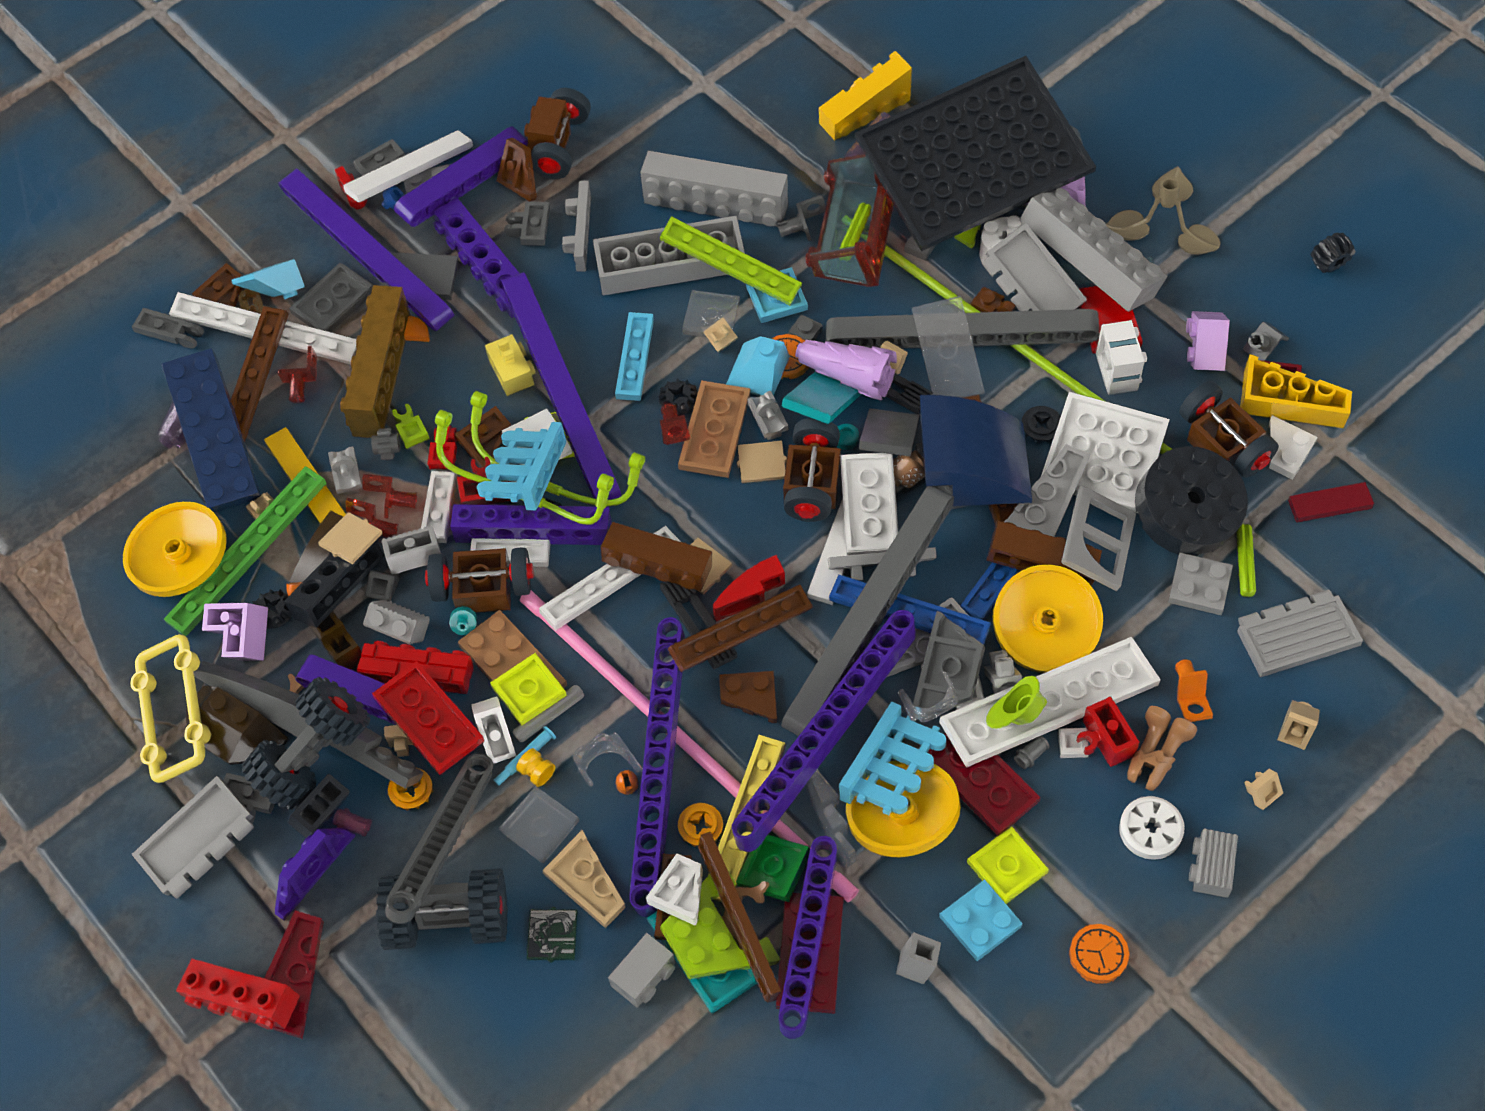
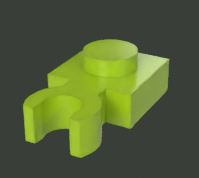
M405 404L407 410L405 414H398L396 409L392 412L395 421L398 423L395 425L406 449L430 438L419 415L413 417L411 406Z

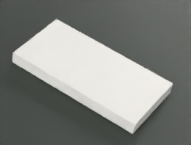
M865 453L840 455L847 556L887 552L898 534L893 454Z

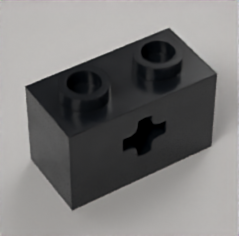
M328 773L290 815L288 824L305 838L313 835L346 801L350 791Z

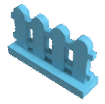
M551 422L548 431L547 429H541L540 432L523 431L522 428H516L515 431L504 432L501 435L503 445L507 447H499L494 450V459L499 464H491L485 468L486 476L491 481H483L477 485L479 496L485 497L486 501H492L493 498L511 499V502H518L519 499H523L526 510H537L566 444L562 422ZM509 463H511V464H525V465H510ZM501 480H502V481H517V482H501Z
M891 702L839 783L840 800L851 804L854 797L857 796V802L863 804L866 800L880 806L886 815H890L891 812L896 814L905 813L908 810V800L902 795L904 790L915 793L921 788V779L915 772L917 769L927 772L934 766V758L928 753L929 749L941 751L946 747V736L940 733V727L934 725L931 729L914 722L915 717L908 715L906 718L902 717L901 705ZM906 738L920 744V749L902 743L903 739ZM892 758L909 765L907 770H904L889 762ZM879 779L896 786L894 791H891L876 783Z

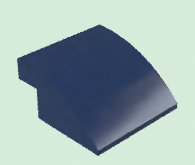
M920 395L926 486L951 485V495L954 496L952 506L1032 503L1023 422L1003 410L975 400L943 395Z

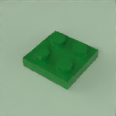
M767 835L760 846L749 853L736 883L740 888H753L761 882H768L769 887L763 895L789 902L808 862L810 848L809 846Z

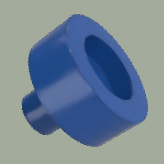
M392 186L383 191L384 200L381 204L385 209L392 208L394 210L396 202L404 194L398 187Z

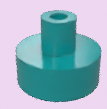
M457 607L450 614V628L456 634L467 635L476 627V614L469 607Z

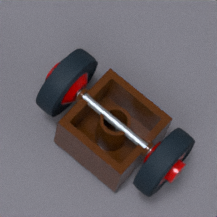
M559 88L552 93L550 98L539 96L536 106L533 105L531 108V120L525 125L524 135L528 138L527 147L531 150L533 170L543 177L562 179L570 172L572 158L565 150L571 134L570 125H578L585 122L591 109L588 98L581 92L571 88Z
M1207 381L1201 384L1185 399L1179 411L1187 422L1192 423L1187 441L1193 447L1208 449L1222 456L1243 477L1253 476L1269 464L1278 451V443L1271 436L1266 435V431L1231 397L1216 407L1222 398L1223 391L1215 382Z
M807 418L799 421L794 427L793 441L795 445L789 444L783 486L784 510L794 519L805 522H817L826 519L830 515L831 509H836L841 449L837 448L840 432L838 427L832 422L826 424L813 418Z
M524 547L512 549L511 563L506 548L453 552V571H449L444 554L429 555L427 570L425 571L426 586H429L432 601L441 602L448 600L451 582L453 583L452 599L455 608L465 606L471 608L474 612L511 610L510 580L512 581L515 595L523 596L530 594L531 579H534L533 563H530L527 548Z

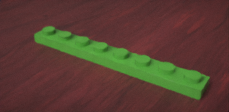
M305 466L224 553L214 573L201 585L190 590L164 618L165 622L182 635L187 636L203 619L204 604L218 603L327 484L325 479Z

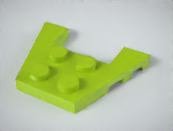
M730 874V877H731V879H732V881H733V883H734V886L736 887V883H735L734 879L732 878V876H731V874ZM710 875L701 884L697 924L693 925L670 915L660 928L689 979L723 974L726 971L737 969H751L744 951L738 947L712 902L713 899L719 897V894ZM768 937L759 940L769 965L779 963L780 957Z

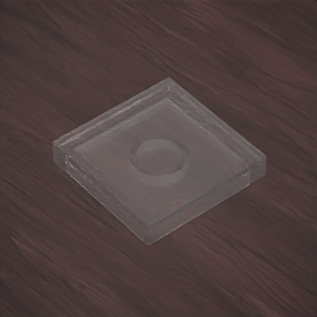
M692 290L682 333L684 335L706 337L703 331L723 317L733 330L740 304V296Z
M535 786L499 829L500 832L544 863L576 826L579 818Z

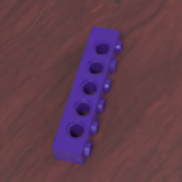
M458 198L434 210L435 222H433V225L438 234H443L448 246L452 250L456 249L461 262L464 265L468 264L474 278L477 281L481 280L483 282L486 293L496 298L499 309L502 312L506 311L511 318H514V314L503 291L501 280L520 273Z
M453 504L450 528L455 543H471L472 538L550 540V544L602 545L612 524L609 507L603 510L600 519L596 523L584 525L565 518L545 507H538L537 510H526L525 505ZM558 506L583 518H591L597 507Z

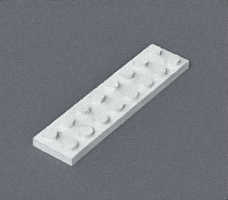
M1129 637L1036 676L1040 682L1039 691L1047 700V704L1040 715L1029 724L1016 725L1010 723L1000 729H992L986 723V717L991 707L1013 687L940 717L939 722L966 767H969L1083 718L1086 707L1110 696L1116 704L1156 687L1160 683V678L1134 639Z

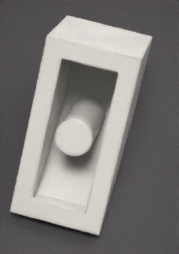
M498 696L472 704L478 730L484 737L483 745L486 754L492 759L493 764L515 757L516 753Z

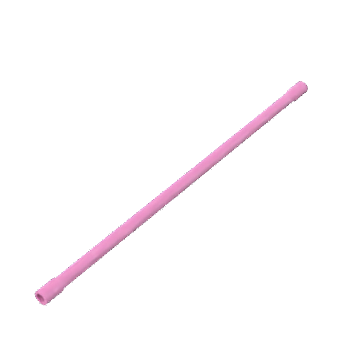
M532 590L529 595L521 596L520 602L553 629L539 613V608L546 603ZM567 624L555 631L648 717L650 700ZM661 710L658 711V714H664ZM677 726L676 744L736 798L741 783ZM780 819L771 830L781 839L809 846ZM835 870L832 889L841 897H844L843 899L848 903L858 894L859 889L840 872Z

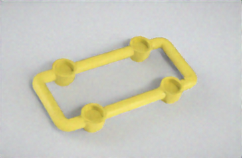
M181 634L142 651L136 657V673L131 679V688L139 692L146 743L141 751L140 758L144 764L149 765L150 777L157 783L165 782L199 766L206 756L205 744L211 738L209 728L201 723L194 671L198 669L200 660L196 653L190 651L188 638ZM179 646V652L175 656L174 665L183 673L190 721L185 730V739L193 744L194 755L161 771L160 765L165 762L167 754L162 746L157 745L150 693L156 688L157 682L154 676L147 672L146 662Z

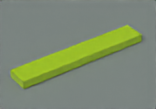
M672 216L660 235L661 241L791 306L802 285V282Z

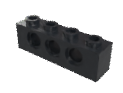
M377 540L354 564L340 557H334L333 553H330L284 601L293 618L317 628L385 557Z

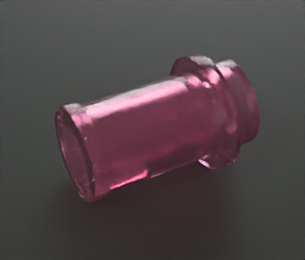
M345 808L344 810L338 809L334 816L333 824L337 825V828H345L365 837L367 835L366 831L369 832L372 820L353 814L348 808Z

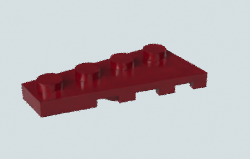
M295 910L264 979L286 984L300 995L286 1028L273 1026L272 1029L303 1039L324 922L319 917ZM249 1019V1022L256 1024L255 1020Z

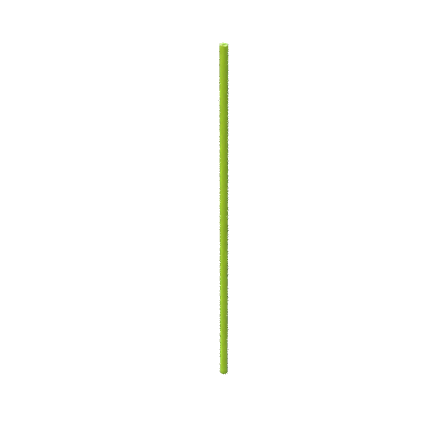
M845 216L841 224L848 229L852 220ZM863 230L860 236L862 240L964 313H981L867 230ZM1026 344L1010 345L1077 394L1104 401ZM1162 443L1159 453L1164 454L1172 450V448Z

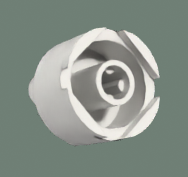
M1000 217L987 221L984 224L980 245V259L982 262L988 258L986 255L987 251L1023 225L1019 221L1020 217Z

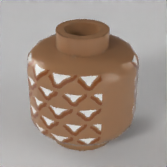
M916 450L911 453V456L898 455L893 459L894 481L897 487L902 485L906 488H911L925 477L924 458Z

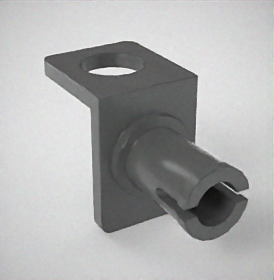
M822 195L796 203L799 212L797 217L777 223L781 237L802 230V232L806 233L808 241H811L805 219L827 211ZM819 204L817 209L807 210L810 205Z
M1262 322L1258 329L1251 334L1252 337L1248 338V342L1243 347V350L1249 355L1259 357L1258 360L1265 361L1281 339L1288 341L1289 337L1270 323Z

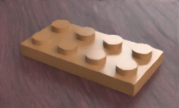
M701 380L678 462L679 470L729 478L748 407L747 399L751 395L750 388Z
M501 610L497 611L458 641L459 647L471 656L472 661L491 682L536 653L563 688L567 686L566 680Z

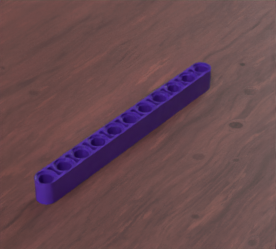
M296 168L278 183L281 190L374 277L382 283H387L389 286L402 287L409 309L433 331L439 330L455 316L450 307L300 170Z
M525 272L501 280L507 301L559 421L562 422L563 430L566 436L569 437L567 439L592 497L597 499L599 490L597 488V481L603 473L614 477V483L609 491L608 500L621 497L619 485Z
M898 610L890 616L732 824V832L736 846L741 851L751 852L760 846L913 643L916 631L914 616L911 612ZM793 768H800L796 771L791 770ZM778 789H784L781 792H775ZM767 810L766 813L759 814L760 811ZM745 832H752L747 836L742 835Z
M673 617L661 620L657 627L630 886V902L636 912L643 917H649L657 911V908L651 905L640 906L638 902L641 897L650 893L661 877L662 860L666 847L682 672H680L674 660L667 663L663 662V660L671 656L668 651L671 645L685 639L681 623ZM677 631L674 636L666 637L668 632ZM664 682H672L670 687L661 688V685ZM670 707L667 713L658 714L661 708ZM667 733L665 739L661 741L655 740L658 734ZM656 760H665L662 766L652 767ZM662 786V790L658 794H649L653 787ZM650 814H660L659 818L654 822L647 821V817ZM649 840L657 841L654 848L644 849V845ZM654 868L651 876L641 877L644 869Z

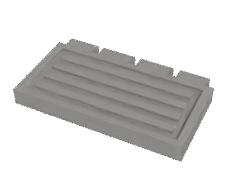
M1024 223L987 251L986 255L988 258L982 262L992 277L998 272L1002 274L995 281L1007 296L1014 291L1017 293L1011 298V301L1019 311L1073 310L1087 301L1027 223Z
M1330 590L1310 595V600L1308 597H1303L1287 602L1285 604L1286 610L1281 604L1262 610L1261 617L1256 612L1238 618L1240 626L1237 632L1260 678L1361 646L1363 642L1339 595L1333 597Z
M216 776L133 852L132 855L163 894L167 896L172 894L178 899L192 886L188 879L189 876L197 881L214 865L209 859L211 856L219 861L235 846L231 837L234 836L240 841L254 828V825L250 822L254 816L220 777Z

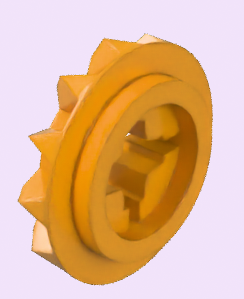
M417 768L424 773L420 779L421 781L412 785L417 787L414 789V797L405 792L407 788L405 789L390 780L388 795L396 807L404 808L408 811L412 808L419 809L420 805L429 801V796L433 792L432 780L424 770Z
M696 803L683 810L678 820V830L683 840L692 844L693 847L698 846L702 834L710 831L716 842L723 831V819L720 812L712 805ZM704 816L705 826L709 828H702L701 832L697 834L696 826L692 824H699Z

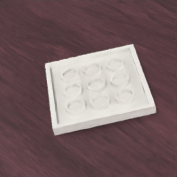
M1069 392L1042 475L1064 446L1068 444L1091 454L1073 495L1077 496L1079 487L1085 486L1136 512L1135 493L1143 475L1159 456L1169 419Z

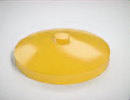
M176 502L162 506L144 517L130 533L123 551L125 572L137 588L149 595L171 597L193 590L214 573L224 556L226 549L224 526L212 510L199 503Z
M1037 565L1020 571L1004 585L994 605L993 627L998 643L1014 662L1028 670L1046 673L1091 654L1102 633L1103 612L1094 589L1079 574L1061 566Z
M897 760L889 762L904 770H907L909 765ZM935 764L927 772L917 769L915 774L921 779V788L915 793L904 790L902 795L908 800V810L903 814L891 812L890 815H886L883 813L882 807L866 800L861 804L857 802V796H855L851 804L846 803V817L853 836L866 849L888 857L914 856L936 847L952 832L960 815V798L956 784L950 775ZM879 779L876 783L891 791H894L896 786Z

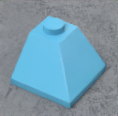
M295 259L275 264L232 280L233 285L271 297L283 295L284 299L297 295V290L305 287Z
M762 336L744 342L726 385L750 388L751 394L762 396L766 392L771 391L774 396L790 357L784 342Z

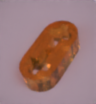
M249 289L243 290L238 297L241 309L261 314L264 304L259 292ZM253 298L254 305L249 306L248 299Z

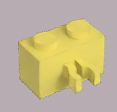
M513 335L485 345L488 360L507 396L534 385L532 376L536 374L531 360H525V349L521 342H516Z

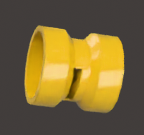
M534 748L526 751L516 766L517 771L522 775L530 776V781L537 787L544 785L551 778L556 768L551 761L543 760L541 753Z

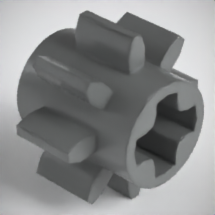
M391 428L379 429L377 435L372 436L373 454H380L381 460L393 459L395 453L400 452L398 433L392 434Z

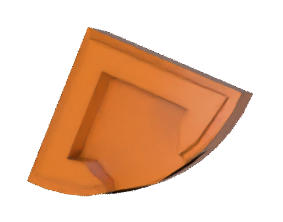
M408 316L404 333L405 340L429 342L430 335L426 324L417 317Z

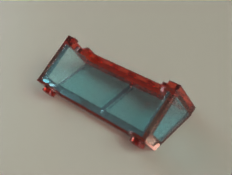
M865 154L829 160L827 171L824 172V180L826 185L830 186V192L817 250L815 247H810L808 253H806V264L808 267H811L815 277L866 287L878 286L894 204ZM863 202L870 204L872 207L871 214L859 241L853 247L840 248L859 204Z

